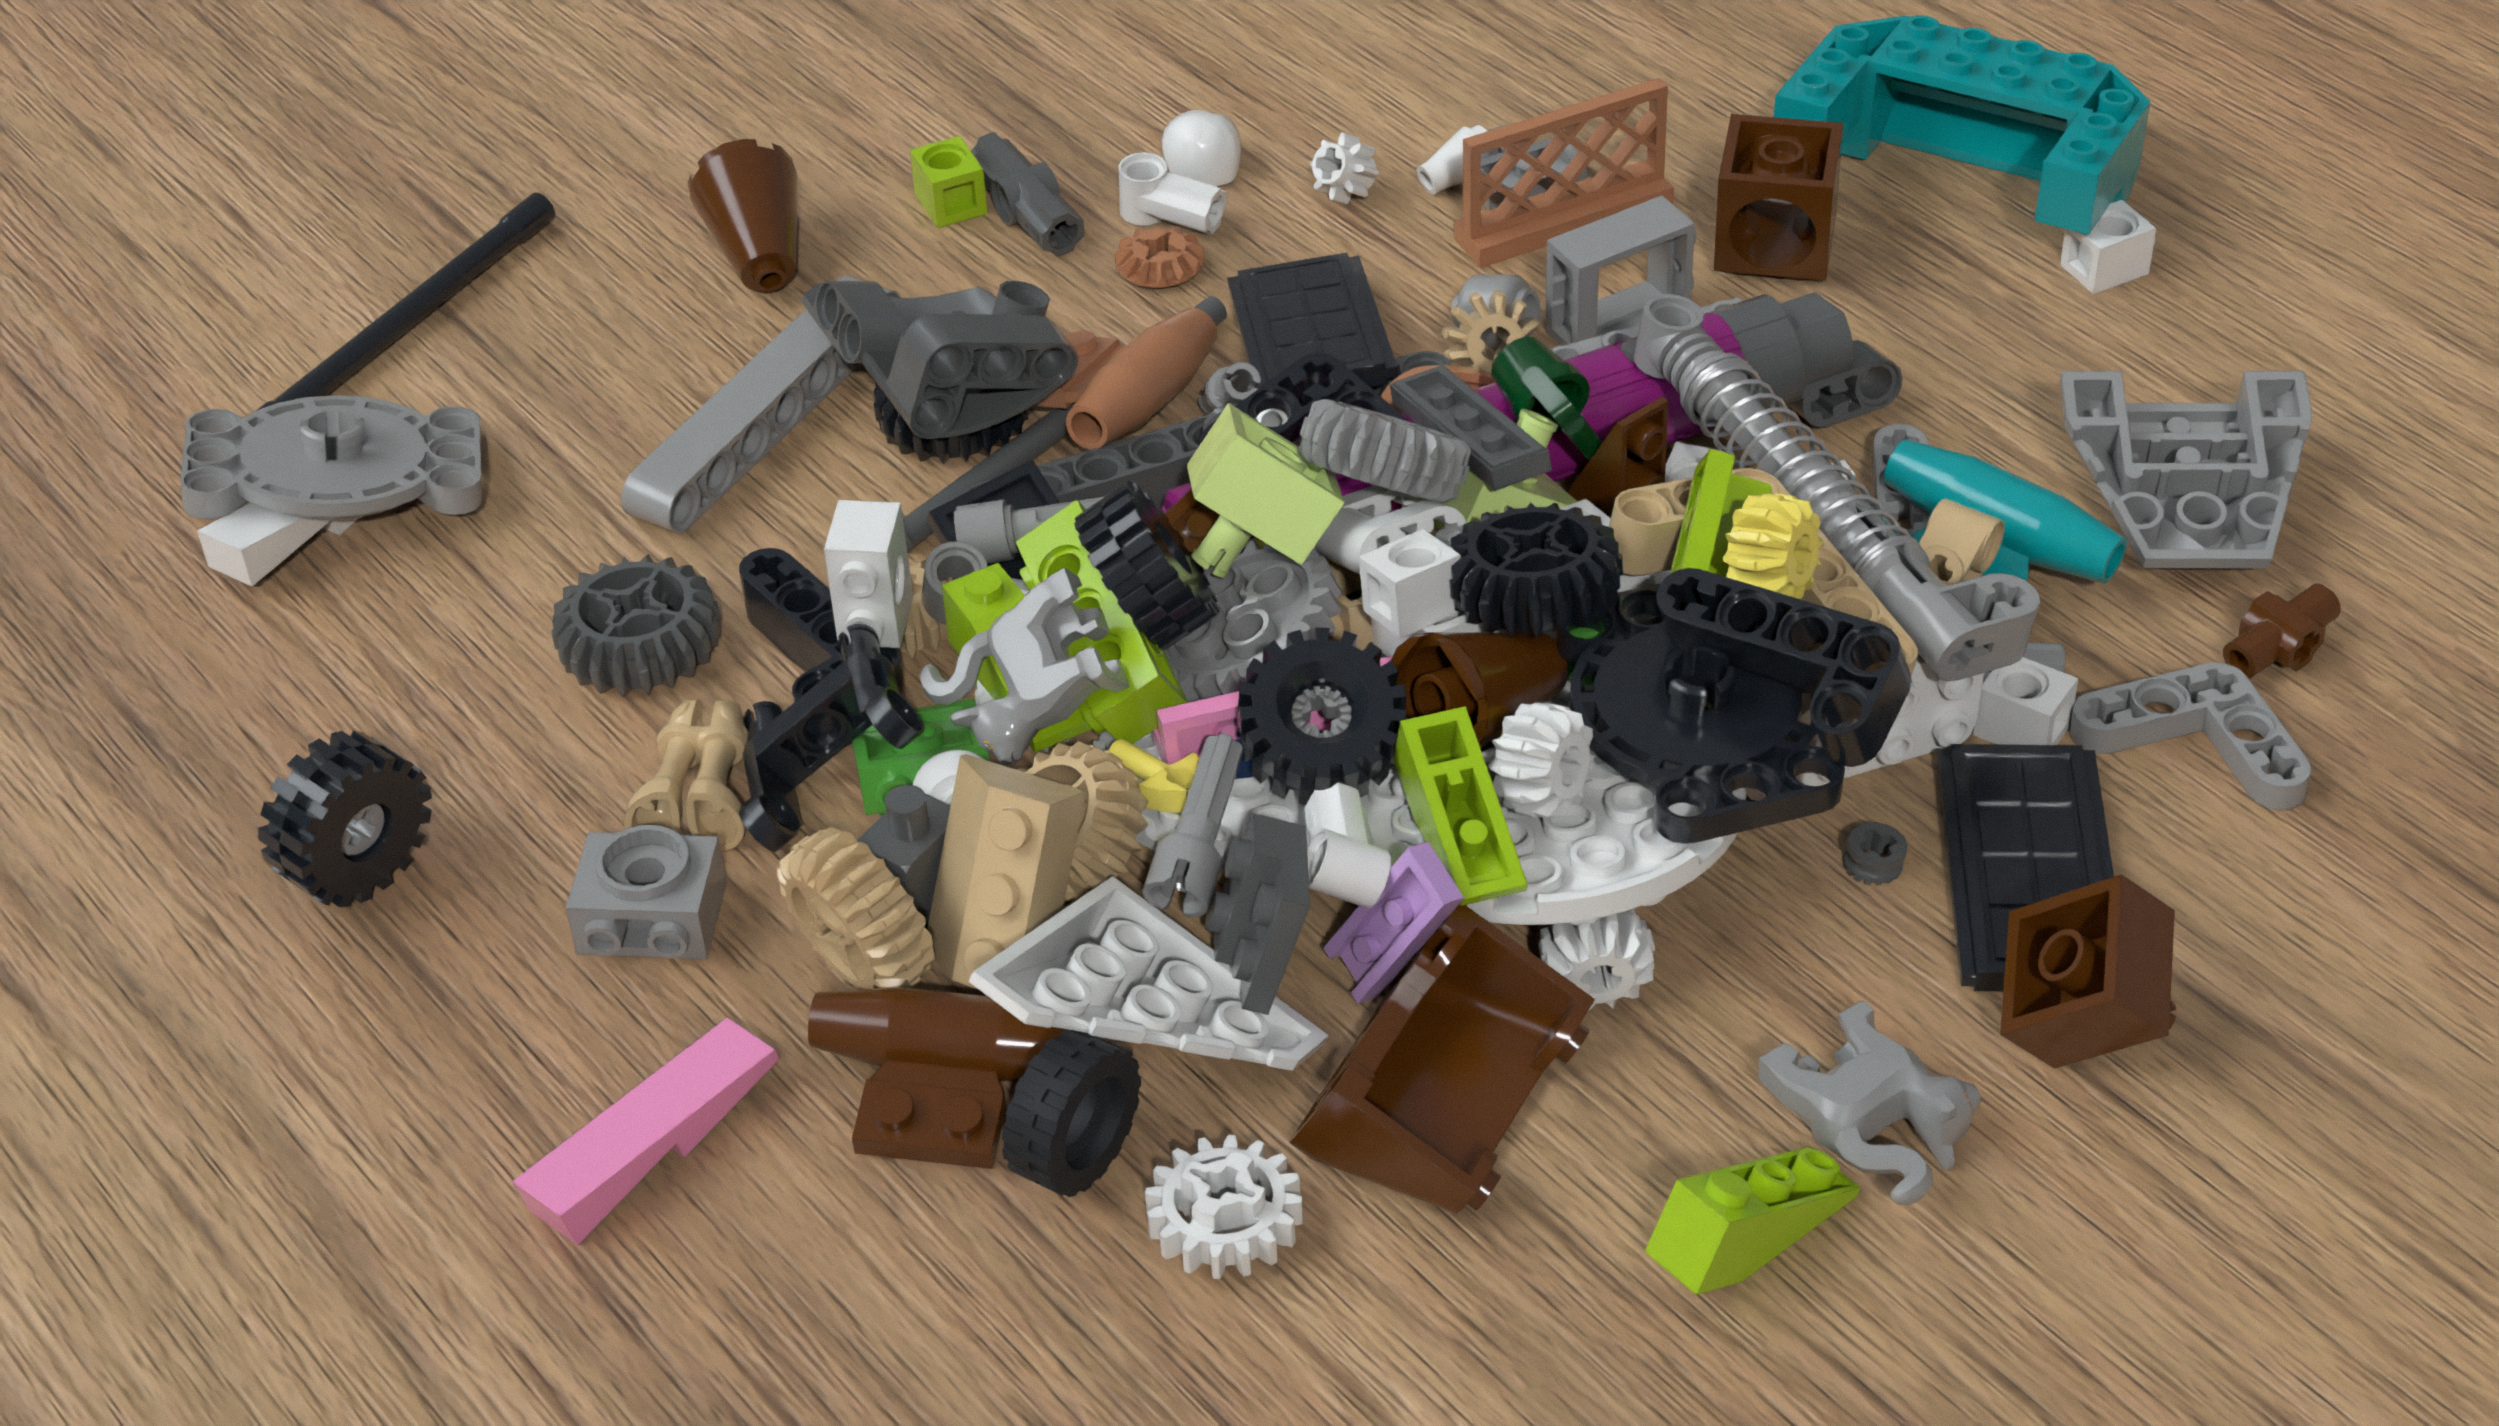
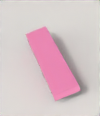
M726 1018L512 1182L532 1213L578 1246L670 1149L685 1158L780 1058L774 1048L729 1018Z

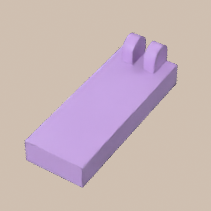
M1429 841L1408 847L1390 868L1386 886L1375 905L1369 909L1358 906L1323 948L1330 959L1338 956L1342 958L1358 984L1351 992L1357 1004L1377 998L1464 899V896Z

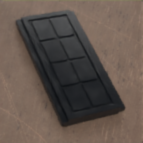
M1346 252L1239 270L1238 276L1227 278L1248 362L1257 369L1261 378V384H1257L1255 388L1259 389L1299 358L1312 353L1330 354L1337 358L1369 387L1388 384L1387 379L1399 376L1398 366L1359 256L1349 257ZM1312 380L1307 381V389L1317 383ZM1326 380L1320 385L1327 388L1329 387V381Z
M1951 744L1950 749H1937L1936 760L1961 986H1974V991L2003 992L2009 911L2114 877L2095 750H2083L2082 745Z

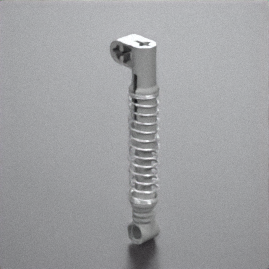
M1672 294L1656 295L1645 302L1634 351L1636 366L1645 374L1655 378L1666 379L1673 385L1674 389L1680 394V404L1689 419L1700 426L1705 436L1713 438V442L1718 450L1732 454L1731 452L1744 450L1740 461L1735 459L1733 465L1741 469L1756 463L1758 465L1756 469H1762L1773 475L1792 496L1797 497L1799 500L1810 502L1813 513L1819 515L1821 522L1819 529L1912 638L1918 648V654L1941 679L1957 681L2012 665L2022 659L2040 605V595L2034 586L2024 579L2002 573L1989 574L1946 586L1929 568V558L1920 543L1912 538L1906 529L1898 526L1894 516L1884 511L1879 500L1870 496L1865 485L1856 481L1851 470L1843 467L1838 457L1828 451L1824 442L1815 438L1810 427L1801 423L1797 414L1788 409L1783 399L1774 394L1770 385L1761 380L1756 370L1747 361L1733 353H1725L1712 337L1707 334L1702 328L1704 313L1699 305L1688 298ZM1757 385V394L1752 395L1755 386ZM1762 388H1764L1767 393H1762ZM1760 398L1770 399L1769 409L1763 407L1759 402ZM1775 402H1777L1780 407H1775ZM1773 412L1783 413V423L1779 424L1772 416ZM1788 416H1790L1794 422H1788ZM1716 426L1714 432L1709 431L1707 427ZM1722 426L1726 431L1719 433V430ZM1786 427H1796L1797 437L1793 438L1786 431ZM1802 430L1805 431L1807 436H1802ZM1730 435L1731 438L1727 447L1722 445L1718 438ZM1735 440L1739 445L1732 447V444ZM1810 441V452H1806L1799 445V442ZM1815 444L1819 446L1821 451H1815ZM1747 455L1752 458V460L1745 461ZM1829 459L1833 461L1834 465L1829 462ZM1842 473L1845 474L1849 480H1846L1842 476ZM1856 488L1860 489V491H1861V493H1862L1863 495H1860V494L1856 491ZM1870 503L1874 504L1877 510H1874ZM1884 518L1888 519L1891 525H1888Z

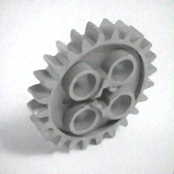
M1254 539L1249 540L1244 552L1238 555L1225 578L1212 574L1214 567L1211 564L1207 570L1203 568V573L1211 584L1208 587L1215 593L1218 600L1216 603L1220 607L1219 615L1164 651L1188 702L1240 691L1241 681L1246 682L1247 667L1253 658L1262 663L1263 648L1275 640L1283 650L1286 648L1288 633L1301 630L1304 641L1314 640L1315 627L1330 628L1329 633L1334 632L1336 628L1330 617L1342 612V608L1336 599L1342 595V590L1336 582L1337 577L1323 555L1319 556L1315 547L1304 563L1300 565L1268 544L1263 549H1260Z

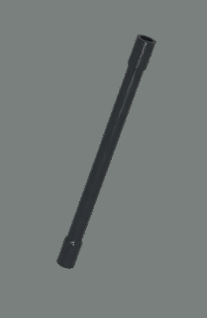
M537 192L529 195L499 220V223L277 398L264 403L257 410L280 402L328 395L511 248L524 243L554 219L555 210L551 202L544 195Z

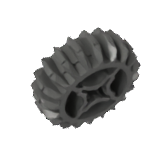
M649 554L638 562H629L624 556L621 564L610 567L600 563L599 571L595 574L579 573L578 585H569L563 588V599L554 604L552 620L554 629L551 630L554 647L558 650L560 662L564 665L566 673H572L576 676L579 685L594 684L599 694L605 693L612 688H617L622 697H625L632 689H643L649 695L651 687L663 684L673 688L676 677H694L696 665L710 662V651L718 646V621L720 620L718 603L713 599V593L707 584L706 577L696 576L692 565L677 567L672 557L655 563Z

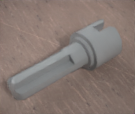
M1104 497L1079 500V502L1088 509ZM1005 499L957 506V510L954 511L957 542L972 545L979 550L987 564L1014 560L1015 553H1019L1016 544L1017 540L1074 501L1014 510L1012 504L1007 505Z
M1221 733L1219 736H1209L1205 740L1176 832L1161 838L1157 844L1142 892L1144 898L1161 911L1170 907L1175 890L1186 893L1182 910L1186 917H1199L1204 915L1209 908L1223 863L1222 857L1217 852L1214 844L1244 752L1242 744L1232 740V736Z

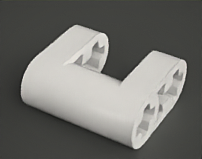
M1373 485L1343 496L1345 503L1315 545V549L1320 556L1323 555L1325 558L1360 574L1358 556L1421 529L1431 532L1434 529V518L1444 522V529L1436 532V538L1451 547V538L1462 533L1463 525L1466 524V521L1456 508L1435 500L1421 501L1420 497ZM1393 500L1402 504V508L1389 512L1391 511L1390 501Z

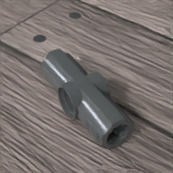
M995 132L979 137L977 144L971 152L983 168L985 187L991 192L994 207L1003 223L1007 226L1019 223L1043 250L1052 251L1056 257L1072 252L1078 240L1085 235L1084 221L1060 195L1057 180L1049 166L1044 162L1032 165L1009 139H1002Z

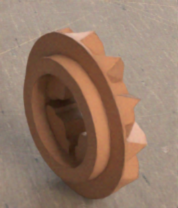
M1158 225L1155 226L1154 230L1149 231L1140 228L1135 229L1133 237L1120 239L1119 251L1115 253L1116 268L1124 279L1139 286L1150 288L1175 286L1190 280L1201 270L1204 263L1203 246L1199 245L1196 234L1182 233L1179 226H1174L1168 230L1161 229Z

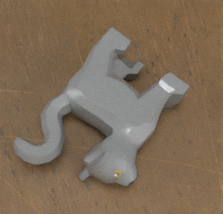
M1066 568L1054 573L1033 587L1015 607L997 617L987 631L979 633L962 647L955 673L949 680L943 679L933 664H928L921 670L920 680L924 694L933 703L948 705L967 696L977 683L983 660L987 656L993 655L1009 690L1007 696L956 711L950 717L955 725L970 727L979 745L993 754L1002 765L1018 763L1025 749L1039 730L1068 719L1093 692L1106 688L1117 693L1129 687L1121 661L1115 659L1104 662L1099 651L1095 648L1084 649L1078 652L1077 655L1070 657L1068 647L1075 640L1084 636L1093 640H1100L1110 631L1101 609H1081L1073 603V601L1079 598L1077 588L1081 587L1082 583L1077 575Z
M1862 1000L1838 1014V1021L1845 1032L1848 1042L1844 1047L1835 1052V1061L1838 1064L1835 1068L1826 1074L1821 1073L1820 1063L1809 1054L1800 1059L1797 1067L1799 1051L1785 1042L1759 1058V1081L1785 1107L1793 1110L1811 1128L1817 1144L1841 1154L1848 1164L1864 1173H1897L1904 1176V1179L1891 1191L1890 1196L1896 1204L1909 1206L1919 1201L1932 1186V1169L1920 1154L1901 1145H1869L1867 1142L1894 1122L1902 1118L1909 1119L1940 1165L1948 1171L1953 1168L1955 1163L1953 1144L1969 1130L1973 1112L1979 1107L1981 1098L1974 1084L1954 1077L1933 1075L1914 1051L1878 1032L1875 1029L1874 1010L1868 1003Z

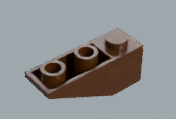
M1660 397L1615 424L1569 488V494L1576 501L1587 499L1611 518L1615 498L1621 492L1632 488L1665 483L1668 400Z

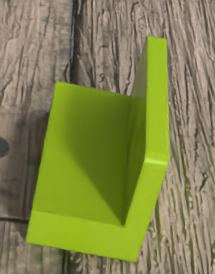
M1710 448L1695 467L1670 574L1680 569L1695 568L1726 577L1729 564L1723 561V556L1728 550V540L1725 534L1730 533L1733 528L1732 515L1736 509H1742L1743 503L1749 495L1762 496L1765 493H1772L1770 484L1732 473L1736 455Z

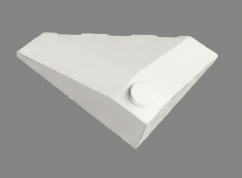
M1113 876L974 970L968 981L1024 1024L1046 1028H1063L1089 1033L1091 1036L1137 1044L1148 1043L1176 1048L1182 1052L1228 1060L1233 1058L1290 1071L1295 1070L1320 1049L1329 1036L1276 996L1268 1015L1242 1009L1241 980L1232 978L1233 965L1214 961L1213 949Z

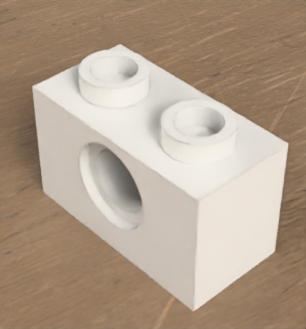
M838 500L824 547L837 640L839 634L844 632L848 636L850 644L851 639L847 627L853 624H866L876 631L879 647L900 648L913 601L901 503Z

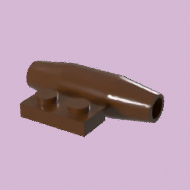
M894 987L817 992L812 1000L809 1013L808 1041L812 1048L880 1067L871 1079H866L852 1136L855 1154L993 1169L1006 1112L1005 1098L999 1082L1019 1081L1020 1077H1023L1029 1067L1028 1064L1035 1054H1039L1044 1048V1044L1051 1038H1057L1060 1036V1032L1067 1029L1024 1024L988 996Z

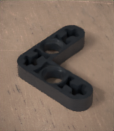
M1312 353L1299 358L1235 406L1255 420H1257L1256 417L1259 413L1266 409L1276 408L1283 410L1290 417L1287 422L1277 427L1268 428L1291 443L1301 436L1302 425L1305 417L1309 416L1312 403L1322 399L1358 406L1410 422L1341 361L1330 354ZM1312 380L1317 383L1307 389V381ZM1328 380L1329 387L1324 388L1322 385H1320L1321 383ZM1302 398H1303V406H1301L1300 403H1299V400H1301ZM1216 421L1201 433L1199 446Z

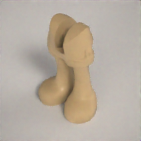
M683 700L673 710L668 724L662 728L657 737V748L664 758L656 776L640 787L630 799L624 819L625 829L639 825H658L679 833L683 817L682 790L688 769L701 763L697 778L689 789L686 801V818L689 829L693 836H718L721 851H728L737 847L743 839L746 827L739 815L742 804L726 786V779L730 767L739 763L743 758L744 747L749 741V731L744 726L743 713L738 703L716 700L710 726L702 727L700 700Z

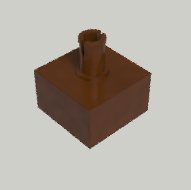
M2121 874L2009 911L2000 1035L2054 1069L2169 1036V1030L2176 1019L2174 1014H2170L2171 1011L2176 1010V1005L2171 1000L2175 910Z

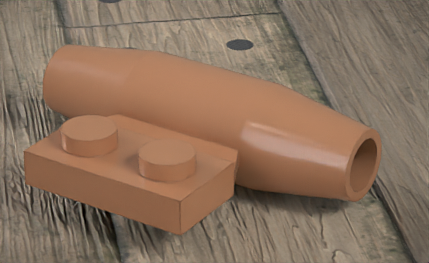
M1188 308L1146 328L1126 346L1121 345L1117 338L1095 337V334L1089 331L1070 333L1065 338L1074 347L1078 355V364L1075 372L1064 384L1033 406L1067 409L1075 402L1066 417V427L1070 437L1083 448H1101L1144 425L1193 379L1217 340L1215 322L1206 312L1197 308Z

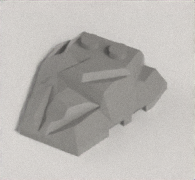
M2061 371L2059 383L2064 427L2143 568L2270 567L2286 512L2288 498L2312 420L2305 371H2244L2236 403H2126L2122 371Z

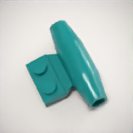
M1904 439L1894 449L1886 465L1884 482L1930 515H1932L1937 504L1946 498L2004 520L2005 531L1999 551L1991 566L1982 576L2002 573L2014 575L2028 582L2029 564L2106 584L2114 576L2124 557L2127 547V539L2064 496L1977 457ZM1926 527L1922 530L1917 529L1912 538L1916 539L1918 543L1924 535Z

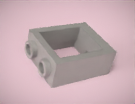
M1661 195L1548 239L1546 333L1559 345H1568L1604 335L1610 331L1640 325L1645 302L1656 295L1672 294L1691 300V293L1694 288V276L1692 273L1693 251L1697 238L1695 223L1687 214L1682 213ZM1648 249L1647 281L1598 300L1599 268Z

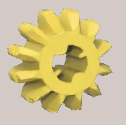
M1765 493L1762 496L1749 495L1743 503L1742 509L1735 510L1732 515L1733 528L1730 533L1725 534L1728 540V550L1723 556V561L1729 564L1726 577L1801 600L1804 596V591L1811 590L1814 585V570L1817 566L1821 565L1818 554L1819 548L1824 541L1818 537V530L1821 524L1819 515L1813 513L1809 501L1799 500L1792 495L1777 493L1775 495Z

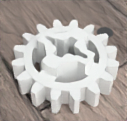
M1228 1135L1224 1141L1223 1148L1213 1149L1211 1143L1205 1137L1198 1139V1153L1189 1155L1186 1151L1176 1148L1172 1151L1173 1169L1165 1166H1156L1153 1170L1154 1187H1149L1145 1190L1150 1239H1160L1161 1256L1166 1260L1182 1253L1185 1272L1191 1274L1201 1263L1210 1265L1213 1279H1221L1225 1267L1228 1265H1236L1238 1271L1244 1277L1251 1275V1260L1260 1258L1263 1262L1273 1265L1277 1262V1244L1287 1247H1293L1295 1244V1226L1303 1224L1300 1178L1298 1173H1287V1159L1282 1153L1266 1160L1264 1142L1257 1140L1247 1150L1238 1149L1236 1136ZM1177 1210L1183 1212L1184 1219L1180 1216Z

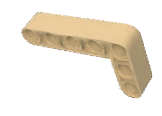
M1753 468L1732 470L1733 474L1770 484L1772 487L1771 494L1773 495L1775 493L1791 495L1778 479L1763 470ZM1693 477L1628 489L1621 492L1615 498L1609 527L1613 528L1615 540L1619 544V553L1622 554L1624 574L1634 576L1648 575L1672 569ZM1819 529L1818 537L1824 541L1819 548L1818 554L1821 565L1817 566L1814 570V585L1811 590L1804 591V596L1801 600L1877 622L1892 629L1900 641L1912 676L1918 657V648L1915 642ZM1819 643L1811 645L1810 647L1806 648L1805 651H1814L1820 648L1823 644ZM1879 662L1872 664L1869 667H1867L1864 671L1877 670L1880 667L1884 666L1886 663Z

